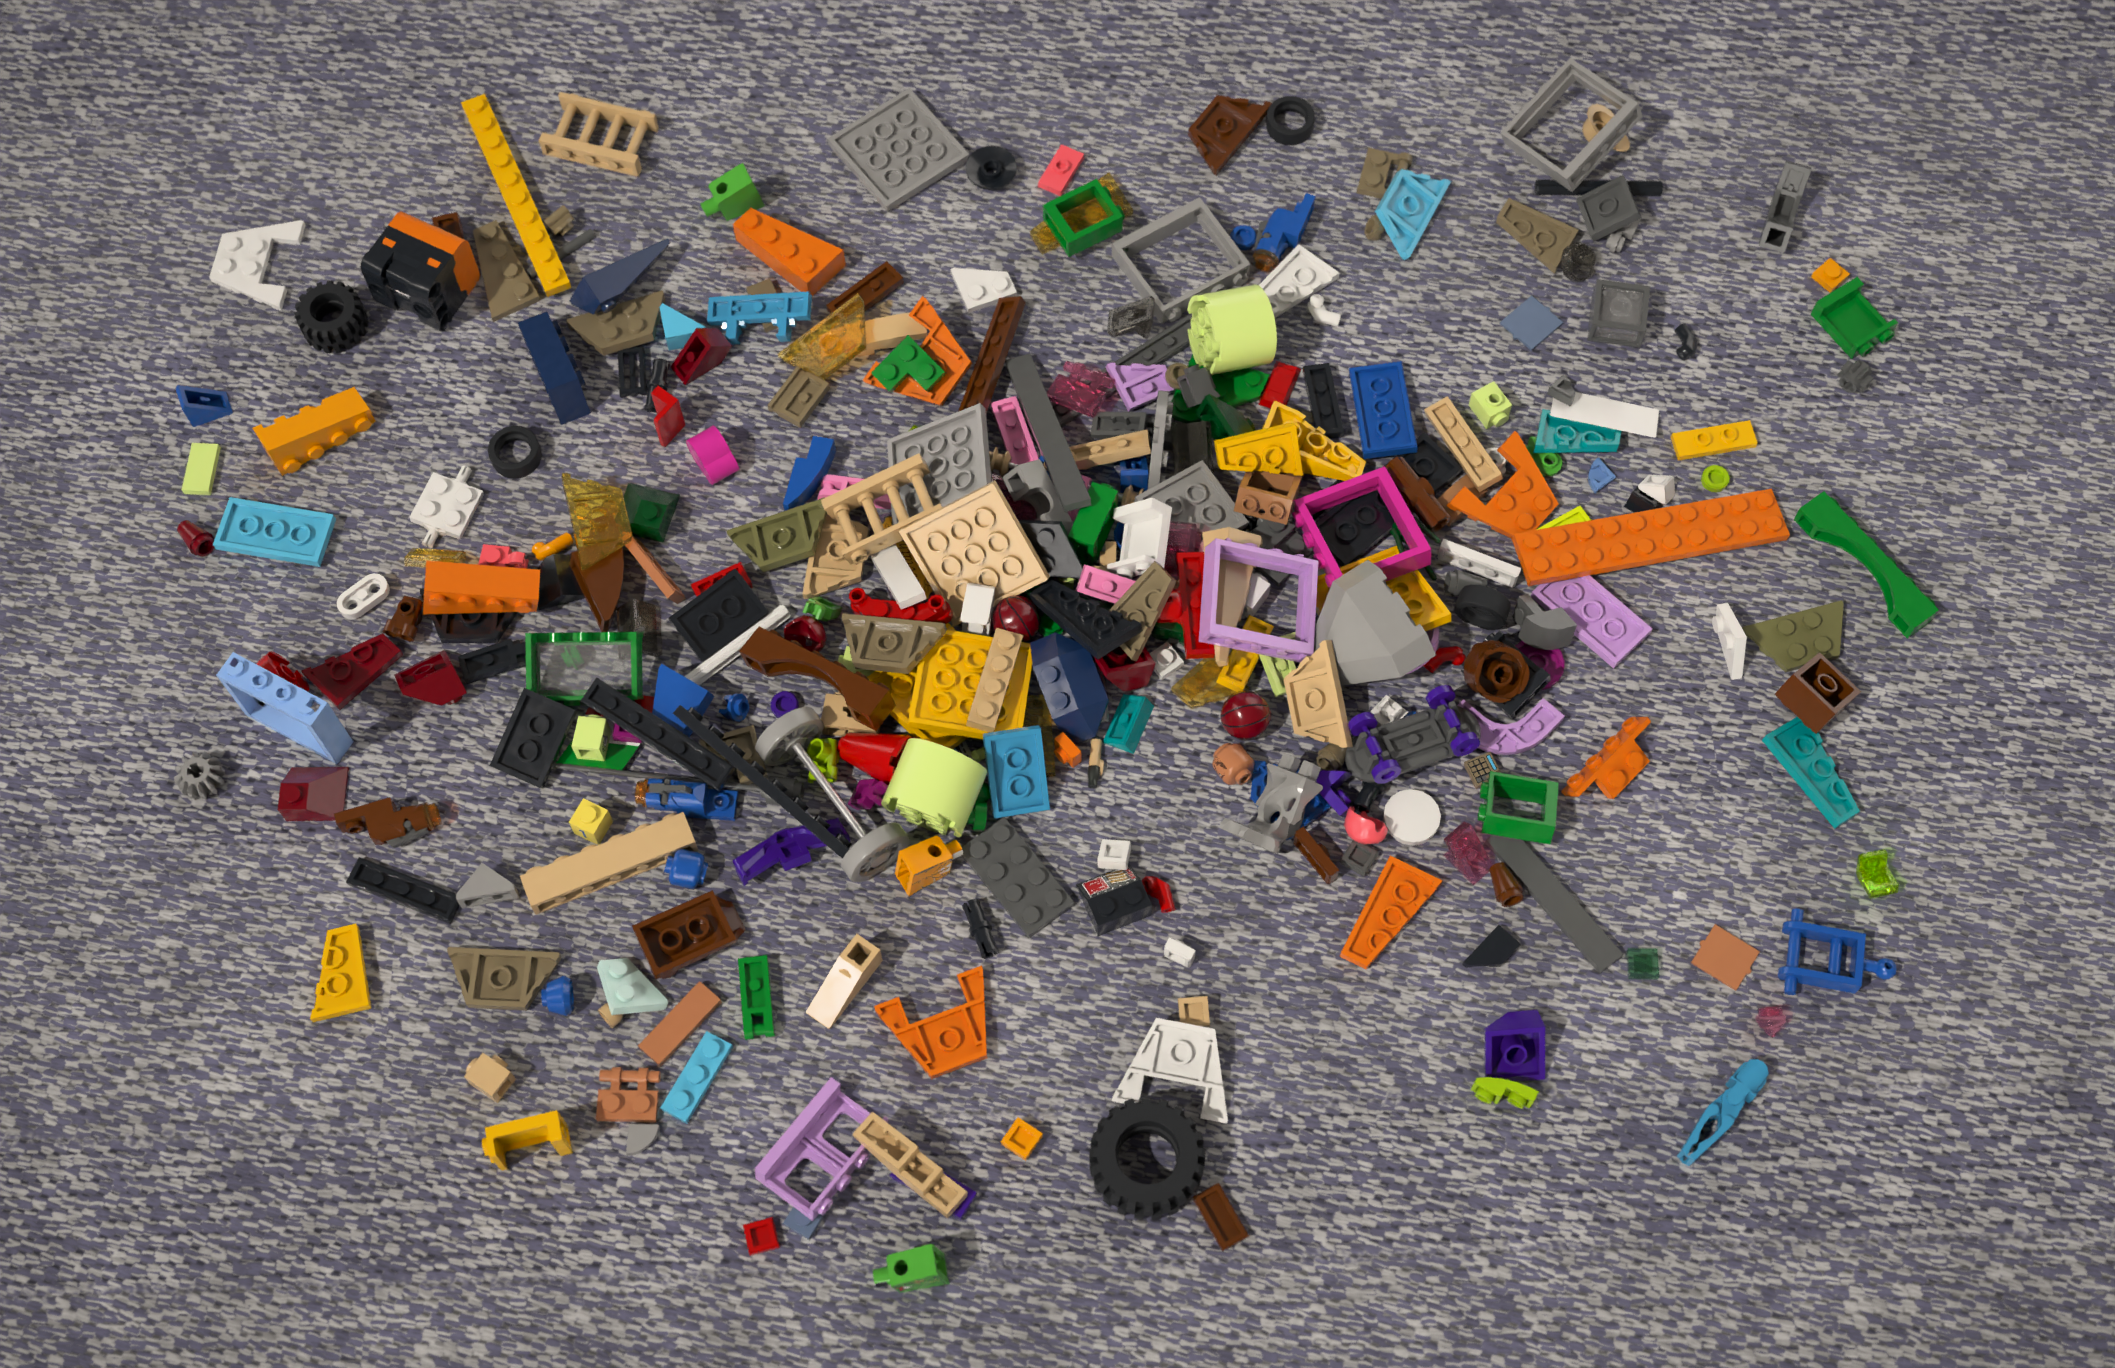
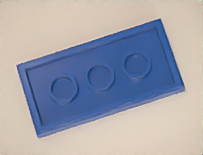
M1402 361L1349 368L1363 459L1416 453L1417 442Z

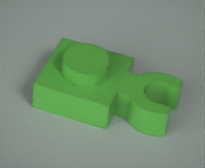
M817 596L806 601L802 612L805 614L810 613L818 620L828 621L838 618L843 607Z

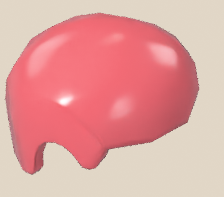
M1351 806L1347 811L1344 821V827L1348 836L1361 844H1377L1382 842L1388 832L1385 823L1367 816L1365 811L1357 814L1354 812L1355 808Z

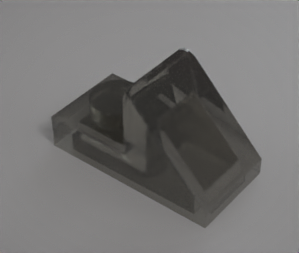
M1150 296L1109 310L1107 333L1112 337H1117L1136 331L1143 338L1148 339L1153 323L1155 298Z

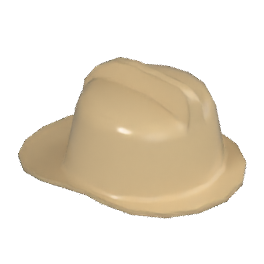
M1592 104L1588 108V118L1582 128L1583 135L1588 142L1614 116L1608 108L1600 104ZM1625 135L1613 149L1620 152L1627 151L1630 148L1627 136Z

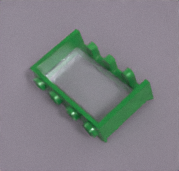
M644 632L525 633L526 688L552 700H563V705L579 706L580 700L597 677L634 702L638 699H644L642 673V638Z

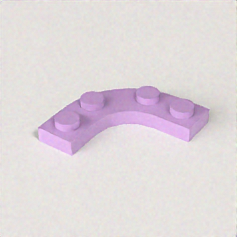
M1544 698L1525 717L1510 724L1494 723L1484 717L1464 699L1457 705L1467 709L1479 722L1481 735L1478 749L1499 755L1518 754L1534 748L1565 717Z

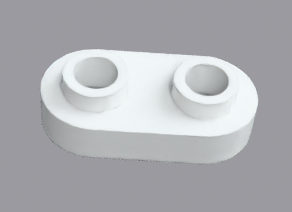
M369 574L343 592L337 600V608L342 616L347 619H357L382 602L390 591L386 579L380 574ZM375 587H379V588H380V590H379L378 592H376V593H371V591H372L373 588H375ZM356 603L357 607L350 610L349 606Z

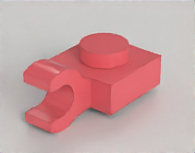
M483 544L478 565L527 569L529 560L525 559V553L512 552L510 547Z

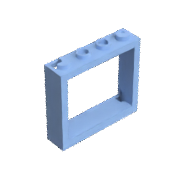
M233 652L216 674L246 716L335 764L340 762L352 745L353 740L328 702ZM260 701L265 703L263 706L259 705ZM314 702L320 704L316 712L311 709Z

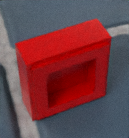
M773 1217L743 1225L750 1256L780 1248Z

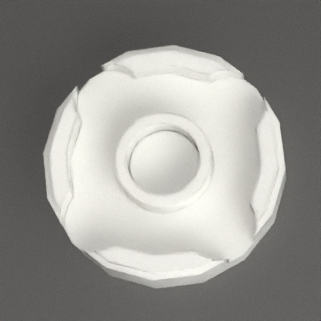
M1414 789L1402 790L1391 796L1385 805L1383 822L1388 828V833L1396 838L1398 842L1412 846L1424 844L1430 840L1437 832L1441 818L1438 804L1434 799L1423 791Z

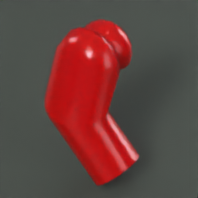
M1458 646L1439 648L1435 652L1436 656L1432 657L1424 667L1433 673L1445 661H1452L1453 665L1459 666L1466 659V655L1463 653V649Z
M1154 876L1144 877L1141 880L1148 895L1159 900L1161 913L1175 911L1169 884Z

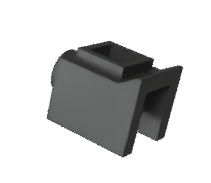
M1199 364L1184 369L1185 375L1176 378L1187 408L1201 404L1204 397L1208 394L1216 398L1220 396L1214 390L1216 387L1210 371H1207L1206 367L1200 369Z

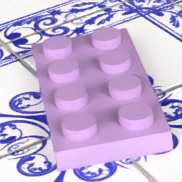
M1590 575L1540 584L1532 591L1530 596L1546 611L1562 607L1577 624L1574 635L1613 669L1652 631L1648 624Z

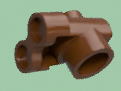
M405 595L399 602L392 619L386 621L382 632L390 637H399L413 642L418 632L416 626L422 621L421 609L423 602L420 599Z

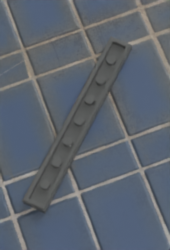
M1192 313L1113 363L1131 366L1132 363L1151 366L1152 364L1161 365L1190 346L1188 329L1191 328ZM1105 367L1053 400L1051 405L1062 428L1118 391Z
M1031 354L1005 360L1006 369L1064 512L1090 506L1091 498Z

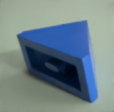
M181 385L175 388L181 408L193 427L233 413L225 391Z
M1146 455L1140 458L1119 461L1120 492L1124 493L1125 489L1132 485L1135 492H1139L1142 488H1144V491L1148 490Z

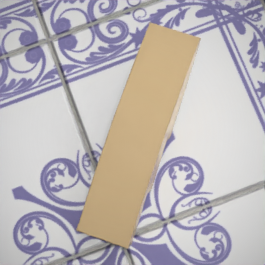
M910 312L845 326L819 336L822 361L873 355L877 349L896 348L907 335L913 340L925 339L927 337V329L909 316Z
M873 1111L854 1131L853 1137L900 1180L945 1217L949 1218L968 1196L967 1191L946 1176L941 1167L922 1154L916 1144Z

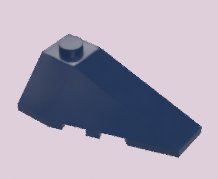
M667 238L583 276L569 301L573 306L593 315L600 311L604 313L611 311L617 306V302L664 254L671 242Z

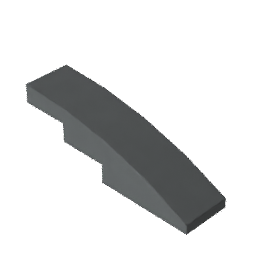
M1094 411L1090 435L1092 438L1102 440L1148 429L1152 448L1155 418H1148L1146 412ZM1172 418L1170 431L1165 430L1163 449L1201 453L1203 425L1176 424L1175 419Z

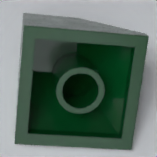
M1211 394L1204 397L1196 412V415L1213 441L1255 431L1252 421L1249 418H1245L1241 411Z
M628 483L615 518L619 533L631 534L632 536L663 543L680 495Z

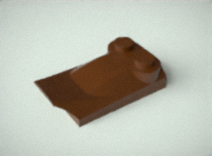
M713 890L632 925L638 944L655 979L671 978L679 969L736 943L739 937L746 931L733 902L718 897L714 894Z

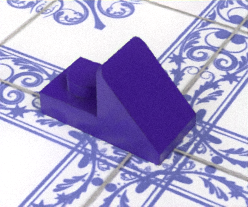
M1320 770L1316 783L1322 785L1323 789L1319 793L1339 816L1346 818L1347 811L1351 807L1349 804L1352 800L1343 790H1336L1352 774L1347 771Z

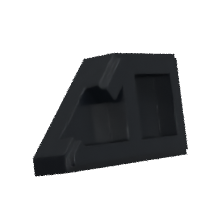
M1498 925L1462 965L1465 968H1471L1472 966L1501 967L1520 947L1521 943Z

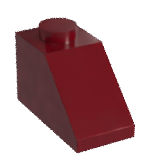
M696 328L671 365V369L684 385H688L721 364L732 348V345L718 328Z

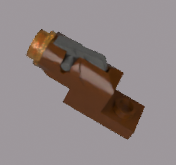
M390 797L334 813L336 824L342 833H358L367 826L369 836L375 845L388 843L393 848L424 836L436 829L435 826L442 824L436 803L428 804V802L413 806L400 807V810L397 811V807Z

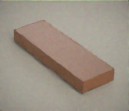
M627 534L621 541L664 595L676 604L686 599L682 591L641 540L631 534Z
M699 981L638 1045L639 1049L661 1067L722 1003L721 999Z

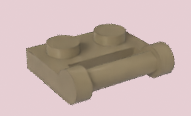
M1368 147L1357 187V194L1382 199L1387 190L1384 187L1390 165H1398L1396 172L1401 169L1408 170L1412 165V155L1405 152L1396 154Z

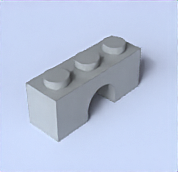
M1040 459L1017 465L1002 477L1014 502L1018 500L1028 501L1036 510L1037 518L1035 520L1062 521L1068 537L1074 523L1068 512H1064L1056 489Z

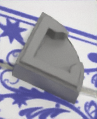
M629 1124L627 1156L640 1154L657 1139L660 1126L656 1124Z

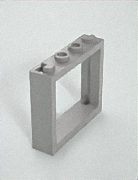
M1569 58L1561 68L1557 69L1555 75L1539 88L1538 93L1522 106L1520 112L1513 120L1506 123L1507 126L1500 134L1505 145L1573 192L1643 115L1638 102ZM1577 81L1619 109V111L1570 164L1562 170L1521 142L1520 139L1562 94Z
M1200 197L1112 243L1113 259L1161 324L1167 321L1174 322L1179 319L1182 313L1187 311L1192 296L1227 290L1234 285L1237 287L1241 286L1250 276L1251 264ZM1199 222L1233 269L1163 305L1129 257Z

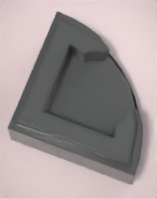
M1562 375L1549 387L1547 395L1571 406L1575 396L1571 380Z

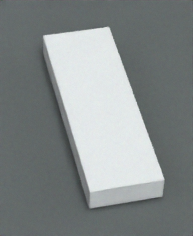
M1443 539L1437 556L1438 560L1511 588L1515 587L1521 568L1446 539Z
M896 544L871 555L872 562L901 610L927 599L923 588Z

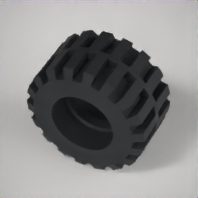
M327 281V284L320 282L316 284L317 287L315 288L310 286L306 289V294L300 295V302L296 303V312H294L297 324L310 346L313 345L315 350L321 351L323 348L324 352L331 354V349H334L336 353H341V348L346 347L349 350L352 348L351 343L355 342L358 344L361 341L359 335L365 336L367 332L365 327H368V316L358 294L354 292L352 287L349 285L345 287L344 283L339 281L337 284H334L333 281ZM334 311L342 312L333 321L320 322L328 313Z

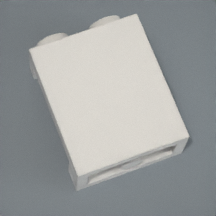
M1149 498L1114 508L1113 519L1125 525L1120 561L1107 564V570L1116 575L1132 579L1134 576L1142 575L1154 561L1160 563L1164 568L1172 507L1157 499Z

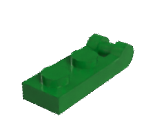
M768 956L738 958L745 1040L754 1039V1036L765 1035L766 1038L775 1037ZM763 1016L764 1023L753 1024V1017Z

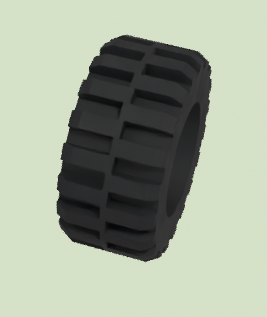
M1142 1097V1102L1135 1103L1134 1099L1124 1101L1123 1107L1119 1108L1116 1105L1109 1110V1116L1107 1118L1102 1117L1098 1123L1097 1131L1093 1132L1089 1150V1168L1091 1177L1094 1180V1187L1098 1193L1104 1196L1103 1201L1109 1206L1114 1205L1117 1207V1212L1124 1216L1130 1213L1134 1215V1219L1143 1220V1216H1152V1220L1161 1219V1215L1168 1213L1170 1216L1178 1212V1207L1181 1205L1186 1206L1191 1201L1193 1193H1196L1200 1186L1206 1158L1202 1134L1196 1130V1123L1192 1117L1186 1118L1184 1110L1177 1105L1175 1108L1168 1106L1169 1101L1160 1099L1159 1103L1151 1102V1097ZM1150 1133L1168 1141L1173 1147L1176 1156L1175 1167L1171 1175L1165 1180L1154 1184H1142L1128 1178L1122 1172L1118 1161L1120 1148L1127 1139L1137 1134Z

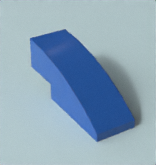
M813 436L807 459L796 457L783 502L784 511L804 505L817 491L823 476L827 475L836 453L834 439Z

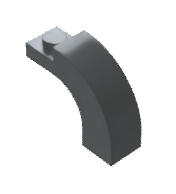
M1786 160L1768 209L1759 246L1782 253L1785 252L1811 167Z

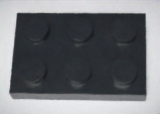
M735 568L668 619L703 663L766 616L769 611Z
M524 688L489 766L543 789L577 714V710Z

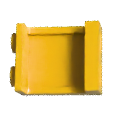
M557 1110L485 1127L486 1138H482L485 1156H489L491 1163H495L501 1171L507 1169L505 1158L507 1151L550 1141L560 1156L572 1154L568 1125Z

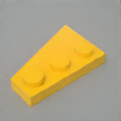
M1293 422L1214 440L1217 463L1221 470L1267 471L1272 474L1292 473L1293 475L1303 476L1296 425Z
M352 924L327 930L321 960L320 981L316 986L315 994L317 996L310 1016L312 1022L371 1009L359 926Z

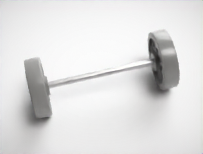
M811 707L794 709L779 717L763 731L756 742L755 750L768 766H778L787 763L796 756L800 757L860 838L844 855L841 868L852 882H863L871 879L897 861L899 851L908 847L910 838L898 823H888L869 833L865 832L805 751L810 742L820 736L823 730V721Z

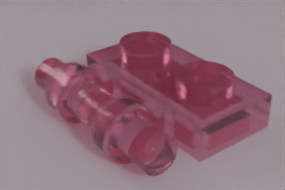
M1066 361L1063 370L1071 374L1069 377L1058 374L1046 392L1048 398L1052 402L1094 418L1106 400V393L1101 391V388L1104 386L1112 389L1115 380L1107 377V374L1097 370L1095 372L1087 369L1086 365L1082 363ZM1084 378L1091 381V384L1086 385L1079 381Z

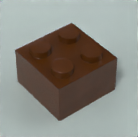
M1819 652L1798 669L1774 695L1781 700L1785 707L1789 708L1800 718L1806 727L1817 734L1837 717L1861 691Z

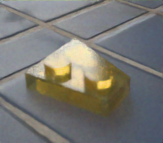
M1215 655L1214 658H1204L1171 688V691L1190 709L1204 706L1208 702L1215 703L1225 700L1226 697L1236 693V691L1216 683L1223 666L1218 667ZM1246 685L1243 691H1249V687Z

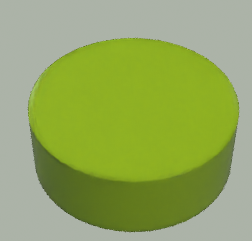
M1718 465L1707 467L1701 476L1703 487L1710 492L1723 491L1730 480L1727 470Z

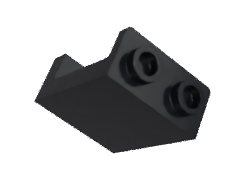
M1499 630L1495 635L1493 633L1489 634L1483 642L1495 640L1507 644L1522 654L1529 667V680L1525 689L1520 694L1515 695L1507 702H1493L1513 720L1551 681V677L1542 667L1539 668L1505 637L1504 633ZM1464 660L1463 663H1462L1463 668H1462V670H1461L1463 676H1464V663H1465V660Z

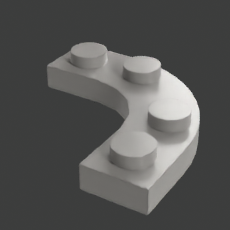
M1158 390L1148 489L1165 481L1166 475H1161L1160 473L1161 467H1167L1168 451H1163L1165 430L1170 431L1173 402H1168L1169 391Z

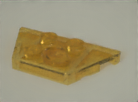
M856 294L777 354L778 357L794 367L799 366L805 372L808 371L823 380L827 379L866 349L863 298Z
M562 473L561 480L582 570H586L632 541V532L622 489L610 485L604 486L599 482L587 479V482L571 478V474Z

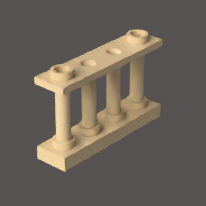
M560 92L558 97L562 110L565 111L555 134L551 135L542 132L539 139L542 153L639 177L642 167L639 156L636 154L646 130L658 131L656 115L646 110L639 111L580 97L577 94ZM575 113L588 116L579 140L565 138ZM598 119L611 121L612 124L603 145L589 144ZM623 124L636 127L627 151L624 152L612 149Z
M919 453L821 500L823 508L832 519L839 518L849 543V547L840 551L850 565L864 562L870 555L902 541L903 538L899 533L901 528L942 508L940 503L935 506L932 503L923 481V477L931 472ZM911 482L914 485L924 511L909 518L898 489ZM888 494L899 523L884 530L873 502L876 498ZM863 506L874 535L859 541L849 513L851 510Z

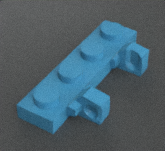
M808 291L709 297L707 322L710 326L722 325L723 331H726V339L730 344H741L739 342V336L742 334L741 328H747V324L772 322L773 326H778L779 330L776 337L780 342H791V327H796L797 321L810 320L812 295Z

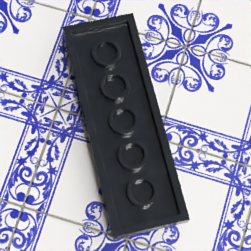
M1423 433L1416 439V453L1401 454L1395 457H1403L1419 478L1424 477L1431 484L1436 494L1461 473L1462 467L1430 437ZM1378 490L1336 505L1315 523L1335 561L1342 567L1358 560L1389 534L1395 521Z

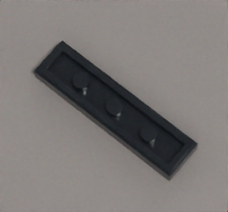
M361 857L358 858L346 881L349 886L451 924L460 907L455 893Z

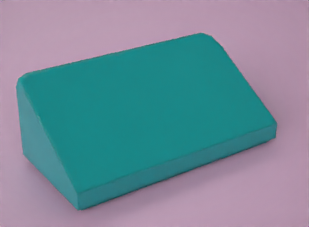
M1123 694L1103 743L1132 754L1135 753L1154 708V705L1147 697Z

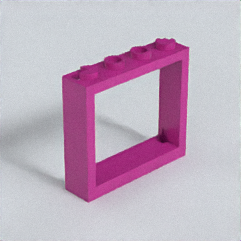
M1385 466L1294 500L1295 512L1292 513V516L1295 520V526L1302 528L1305 545L1308 549H1313L1315 553L1314 560H1318V569H1323L1326 574L1325 581L1328 588L1331 587L1334 580L1343 574L1311 515L1378 490L1410 550L1373 564L1383 571L1387 577L1386 581L1431 565V547Z

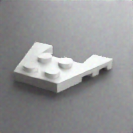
M299 220L223 233L209 278L218 285L239 294L247 295L253 298V300L272 306L274 309L282 310L287 293L286 287L262 284L273 243L300 245L306 226L304 221Z
M1156 1018L1118 1089L1114 1093L1112 1101L1124 1104V1101L1134 1099L1135 1103L1140 1102L1144 1076L1202 1086L1206 1090L1200 1119L1227 1124L1228 1117L1215 1029Z

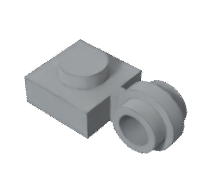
M1641 218L1610 234L1605 246L1610 249L1609 252H1621L1625 240H1632Z

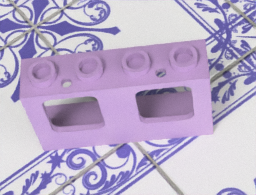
M833 1078L827 1081L755 1167L756 1180L812 1221L818 1214L824 1215L833 1203L831 1198L838 1190L840 1192L845 1190L852 1179L850 1175L856 1168L861 1169L870 1158L869 1151L862 1144L849 1158L823 1139L825 1131L840 1114L845 1113L860 1124L870 1115L867 1110L840 1092V1083ZM884 1116L882 1119L888 1123V1118ZM803 1159L811 1160L834 1177L813 1204L785 1184L786 1178Z

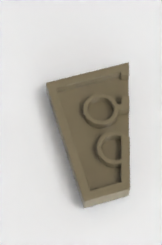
M1511 198L1507 199L1496 219V223L1554 274L1579 231Z

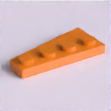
M1390 855L1340 953V957L1367 969L1440 887L1443 880Z

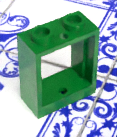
M1098 179L1043 204V220L1068 257L1123 231V220L1125 219L1123 210L1119 205L1113 203L1108 188L1106 186L1102 187ZM1096 198L1108 215V218L1074 234L1061 214Z
M1092 482L1088 490L1091 505L1080 508L1068 535V539L1074 544L1077 556L1083 566L1084 564L1089 566L1096 565L1100 552L1115 522V519H1113L1114 508L1118 507V490L1105 483L1098 484Z
M1490 771L1488 781H1482L1479 798L1484 799V804L1480 803L1477 817L1478 821H1482L1481 833L1550 844L1556 827L1559 783ZM1494 796L1542 804L1540 821L1492 813Z

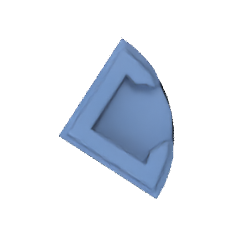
M1599 457L1593 462L1589 469L1590 472H1588V482L1590 481L1589 485L1594 493H1597L1616 478Z

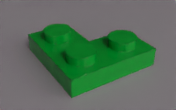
M909 335L871 372L891 393L909 375L929 392L947 374Z

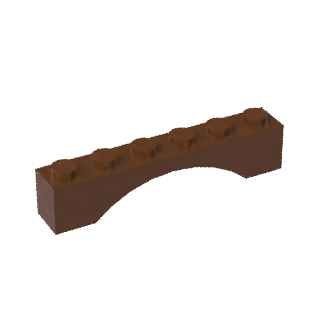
M759 626L739 650L748 667L768 677L782 674H799L826 682L845 698L847 707L854 720L875 731L878 730L896 706L891 696L892 692L885 684L871 682L864 674L860 672L853 673L847 670L840 662L827 660L818 651L813 650L810 652L804 649L799 642L784 639L775 630L771 629L768 631Z

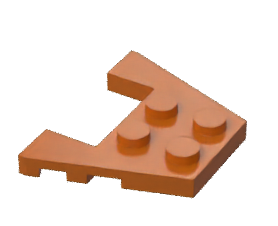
M922 296L909 316L930 331L920 347L947 374L929 392L911 375L893 392L942 407L973 363L929 301ZM876 361L862 381L869 385L886 389L871 374L880 364Z
M1516 431L1503 442L1497 451L1517 470L1485 505L1464 486L1446 505L1453 511L1458 510L1466 514L1468 518L1474 521L1479 520L1491 526L1492 530L1511 539L1516 533L1536 530L1559 504Z
M982 966L957 974V979L967 1003L915 1023L909 1024L899 997L874 1006L876 1014L931 1079L987 1058L984 974Z

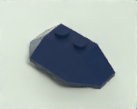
M1056 632L1031 642L1033 669L1051 717L1061 733L1064 732L1075 745L1096 737L1109 702V697L1093 655L1077 641Z

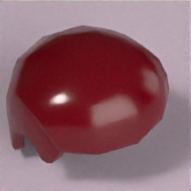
M802 615L796 617L784 628V639L788 641L795 640L810 652L813 650L820 652L826 645L827 637L824 627L814 616ZM806 640L812 641V645L806 646Z

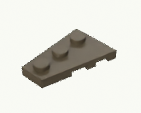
M1156 561L1150 565L1109 610L1110 612L1115 610L1123 614V618L1130 622L1134 619L1142 624L1143 631L1120 645L1131 660L1136 662L1176 584L1173 577Z

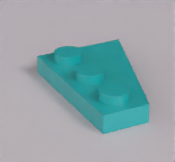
M1542 409L1533 453L1617 452L1621 436L1620 430L1553 417L1550 415L1551 410Z

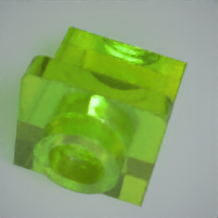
M1885 849L1858 855L1856 875L1870 899L1898 893L1899 884L1887 866L1888 853Z

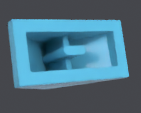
M663 303L659 307L669 351L683 348L696 328H706Z

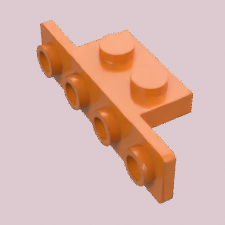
M1633 716L1624 721L1622 729L1604 742V747L1600 752L1591 756L1585 762L1586 766L1567 780L1566 787L1561 791L1563 795L1578 797L1595 782L1607 798L1614 799L1650 762L1634 740L1651 723L1648 717Z

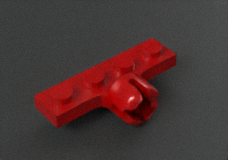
M1204 552L1177 553L1178 588L1172 590L1157 622H1177L1181 624L1186 659L1214 658V645L1199 642Z

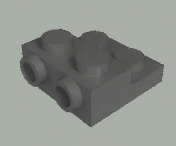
M1259 518L1256 522L1257 527L1252 532L1250 530L1245 531L1262 537L1263 544L1259 548L1280 549L1283 553L1291 555L1304 554V558H1309L1314 553L1312 548H1307L1303 537L1295 531L1296 526L1290 521L1285 525ZM1256 567L1258 571L1278 587L1291 575L1289 573Z

